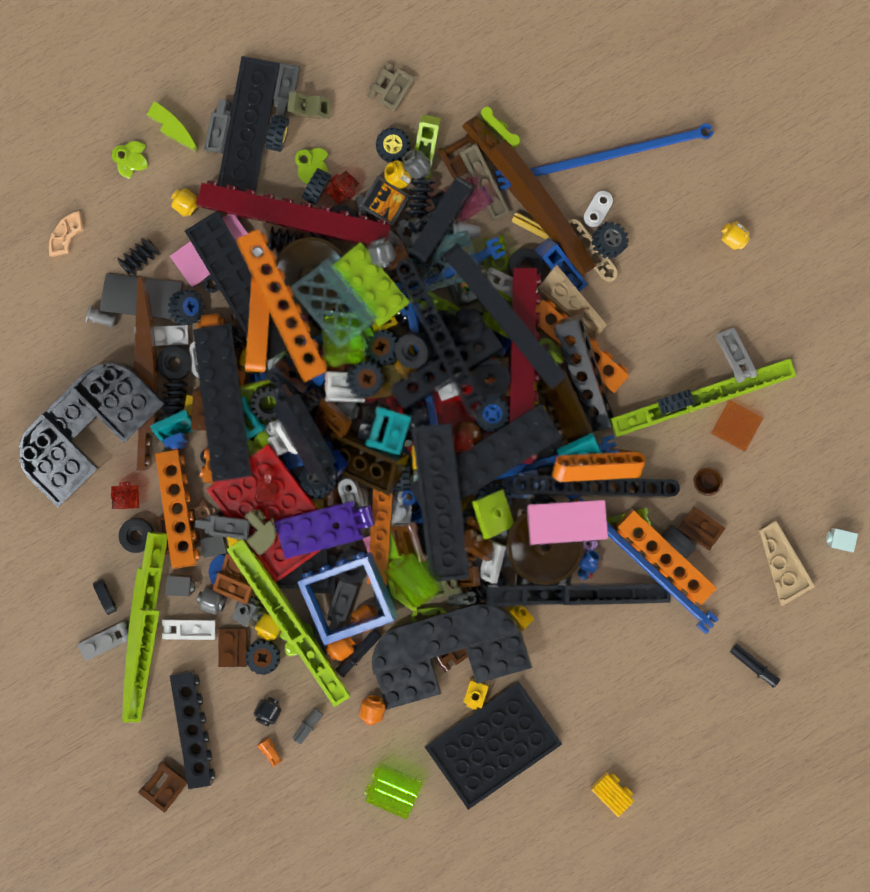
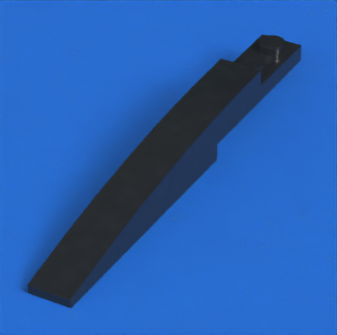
M555 583L550 585L487 586L488 606L670 603L671 594L659 583Z

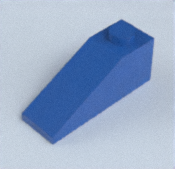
M549 237L534 249L550 271L557 265L579 292L588 285L560 247Z

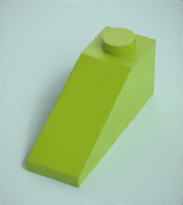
M422 114L415 150H420L430 160L432 167L441 118ZM429 172V174H428L426 177H424V178L429 179V177H430V172Z

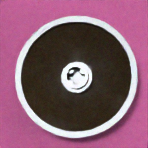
M308 237L293 241L279 253L276 258L277 261L274 262L277 269L281 268L283 271L285 286H290L294 295L291 298L294 304L299 305L302 315H320L332 310L343 300L348 290L331 268L344 255L335 245L320 238ZM273 283V287L276 293L280 290V287L278 284ZM281 301L288 308L287 302Z
M528 511L524 512L514 521L507 535L506 552L509 562L518 575L531 583L550 585L567 579L577 569L583 556V541L530 545Z

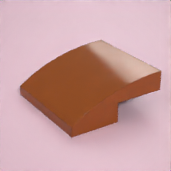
M226 553L222 569L217 573L213 591L247 605L254 590L230 554Z

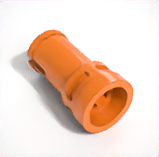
M270 737L263 739L256 745L265 754L272 767L278 765L283 760L273 747L274 744Z

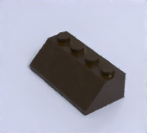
M568 376L553 389L543 379L538 381V392L541 396L545 397L547 402L545 407L548 413H552L555 419L553 423L557 430L561 432L563 446L591 433L595 440H597Z
M350 428L344 437H339L334 431H331L328 448L336 460L333 464L337 472L390 496L405 471L408 454L400 451V455L368 446L366 445L367 440L357 439L358 432Z

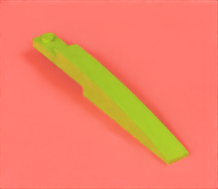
M791 358L757 369V376L747 377L740 383L733 377L691 391L695 402L693 405L662 415L658 403L611 418L610 422H612L614 435L618 437L797 377Z
M148 532L142 568H137L126 651L122 722L124 723L141 722L159 617L156 603L168 539L166 533Z
M241 539L226 550L289 644L294 646L332 705L335 707L350 698L351 694L330 665L331 661L245 540Z

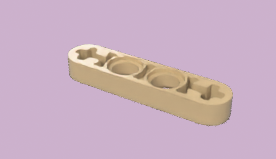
M576 219L569 220V224L578 225L576 230L579 234L581 231L584 232L579 237L580 240L582 238L590 240V247L586 249L589 256L592 257L594 253H598L597 250L594 251L595 245L591 243L594 239H591V235ZM602 257L601 263L595 264L594 270L603 281L612 282L617 277V269L608 257ZM606 261L608 264L605 267L607 270H613V277H604L605 270L602 268L599 271L597 267L602 266Z

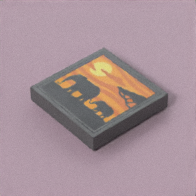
M377 176L358 208L376 220L387 221V225L392 227L408 201L409 194Z

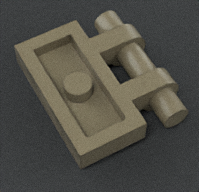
M386 62L385 66L379 70V76L375 83L370 85V91L367 96L374 99L377 93L382 95L378 102L395 112L415 78L399 68L395 74L390 73L393 65ZM385 79H389L386 89H383L381 87Z

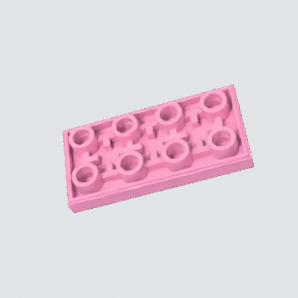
M227 214L222 218L235 241H237V238L248 234L236 216ZM191 241L170 256L192 288L210 275Z
M605 500L527 505L530 545L608 539Z

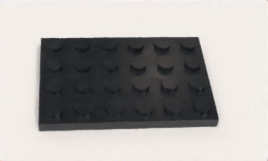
M517 681L485 703L482 708L472 712L424 747L469 810L562 745V742L523 686Z

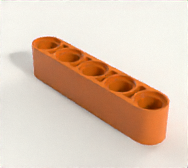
M253 276L251 279L245 371L265 372L269 309Z
M639 452L561 455L556 458L552 476L561 482L638 478L642 474L646 457Z

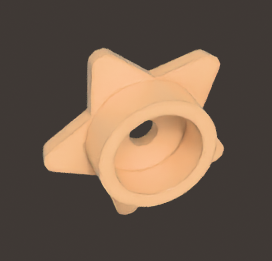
M204 500L201 501L199 507L191 508L195 510L196 519L207 518V515H212L215 512L214 508L207 507Z

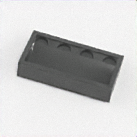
M106 273L100 311L136 316L138 277ZM146 278L152 318L175 320L170 317L172 314L168 312L170 309L168 303H171L169 299L173 297L174 293L182 291L183 282Z

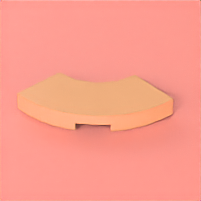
M80 211L65 216L54 229L49 241L50 257L70 253L69 245L72 238L84 230Z

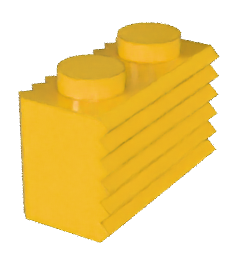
M606 771L590 788L619 817L634 803L632 797L634 794L627 786L623 788L619 784L620 779L613 772L609 774Z

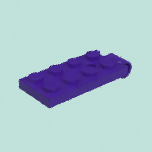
M348 501L275 521L285 559L364 539L360 528L373 526L375 521L370 505L355 509L354 501ZM338 522L340 528L335 529L333 523Z

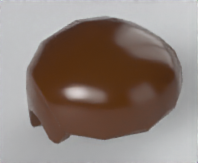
M471 420L458 422L452 430L454 443L465 450L470 449L483 440L481 427Z
M712 467L700 469L693 478L695 489L704 496L717 494L723 486L722 475L717 469Z

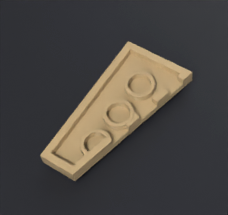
M556 265L537 288L538 292L547 300H550L568 317L581 314L587 333L595 339L607 324Z
M773 521L758 530L780 605L784 606L814 588L813 582L777 521Z

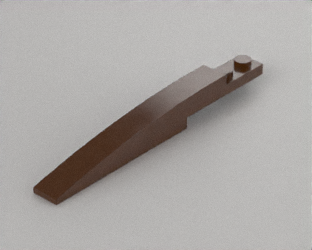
M478 116L465 122L462 126L463 129L512 184L508 190L547 235L560 247L578 271L584 276L596 267L565 216L506 140L500 143Z
M141 276L137 280L134 369L140 373L139 376L158 394L157 357L152 311L146 277ZM158 411L138 429V471H145L148 469V466H151L152 457L149 455V447L152 446V436H150V433L153 432L150 426L158 422Z

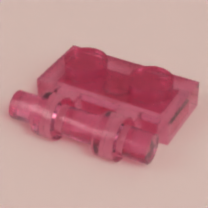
M477 175L465 179L475 185V189L459 214L462 222L467 221L494 203L485 186L477 188L476 183L480 181Z

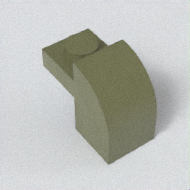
M297 92L289 93L288 112L294 113L293 115L299 117L329 119L331 99L322 96H306Z
M253 508L247 513L246 518L254 525L257 531L248 538L247 542L261 555L276 539L277 528L273 517L267 522L265 515L260 510Z

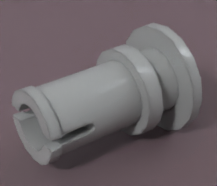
M90 305L85 315V323L91 320L94 324L97 322L112 328L116 316L99 312V309L93 310V305Z

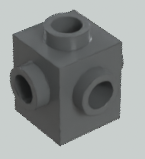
M251 596L247 605L238 601L235 605L232 619L245 627H255L256 623L263 616L265 606L260 604V600Z

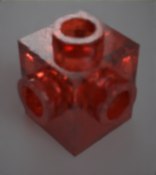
M344 171L341 175L337 173L330 180L331 184L325 192L335 202L341 204L345 199L350 200L357 193L355 189L360 183L347 171Z
M128 481L119 482V486H111L112 509L139 508L140 494L138 485H131V482Z

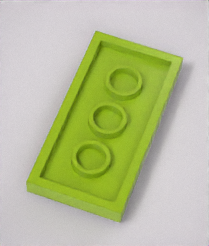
M359 243L331 266L332 270L379 327L383 326L410 304L385 271L380 268V265L372 264L369 252L362 243Z

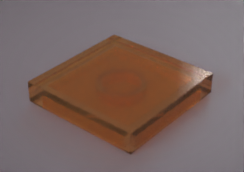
M728 400L711 434L745 452L763 418Z

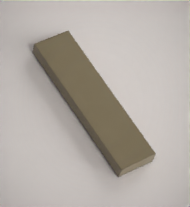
M477 143L461 150L459 154L492 221L509 214L510 210Z

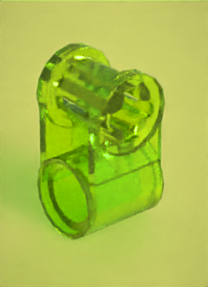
M501 234L498 237L499 241L493 244L494 247L499 244L503 246L497 250V253L504 250L506 252L504 236ZM484 238L486 248L488 247L486 242L491 239ZM507 253L498 258L505 262L502 268L494 265L495 260L493 256L489 257L491 268L500 272H504L507 269Z

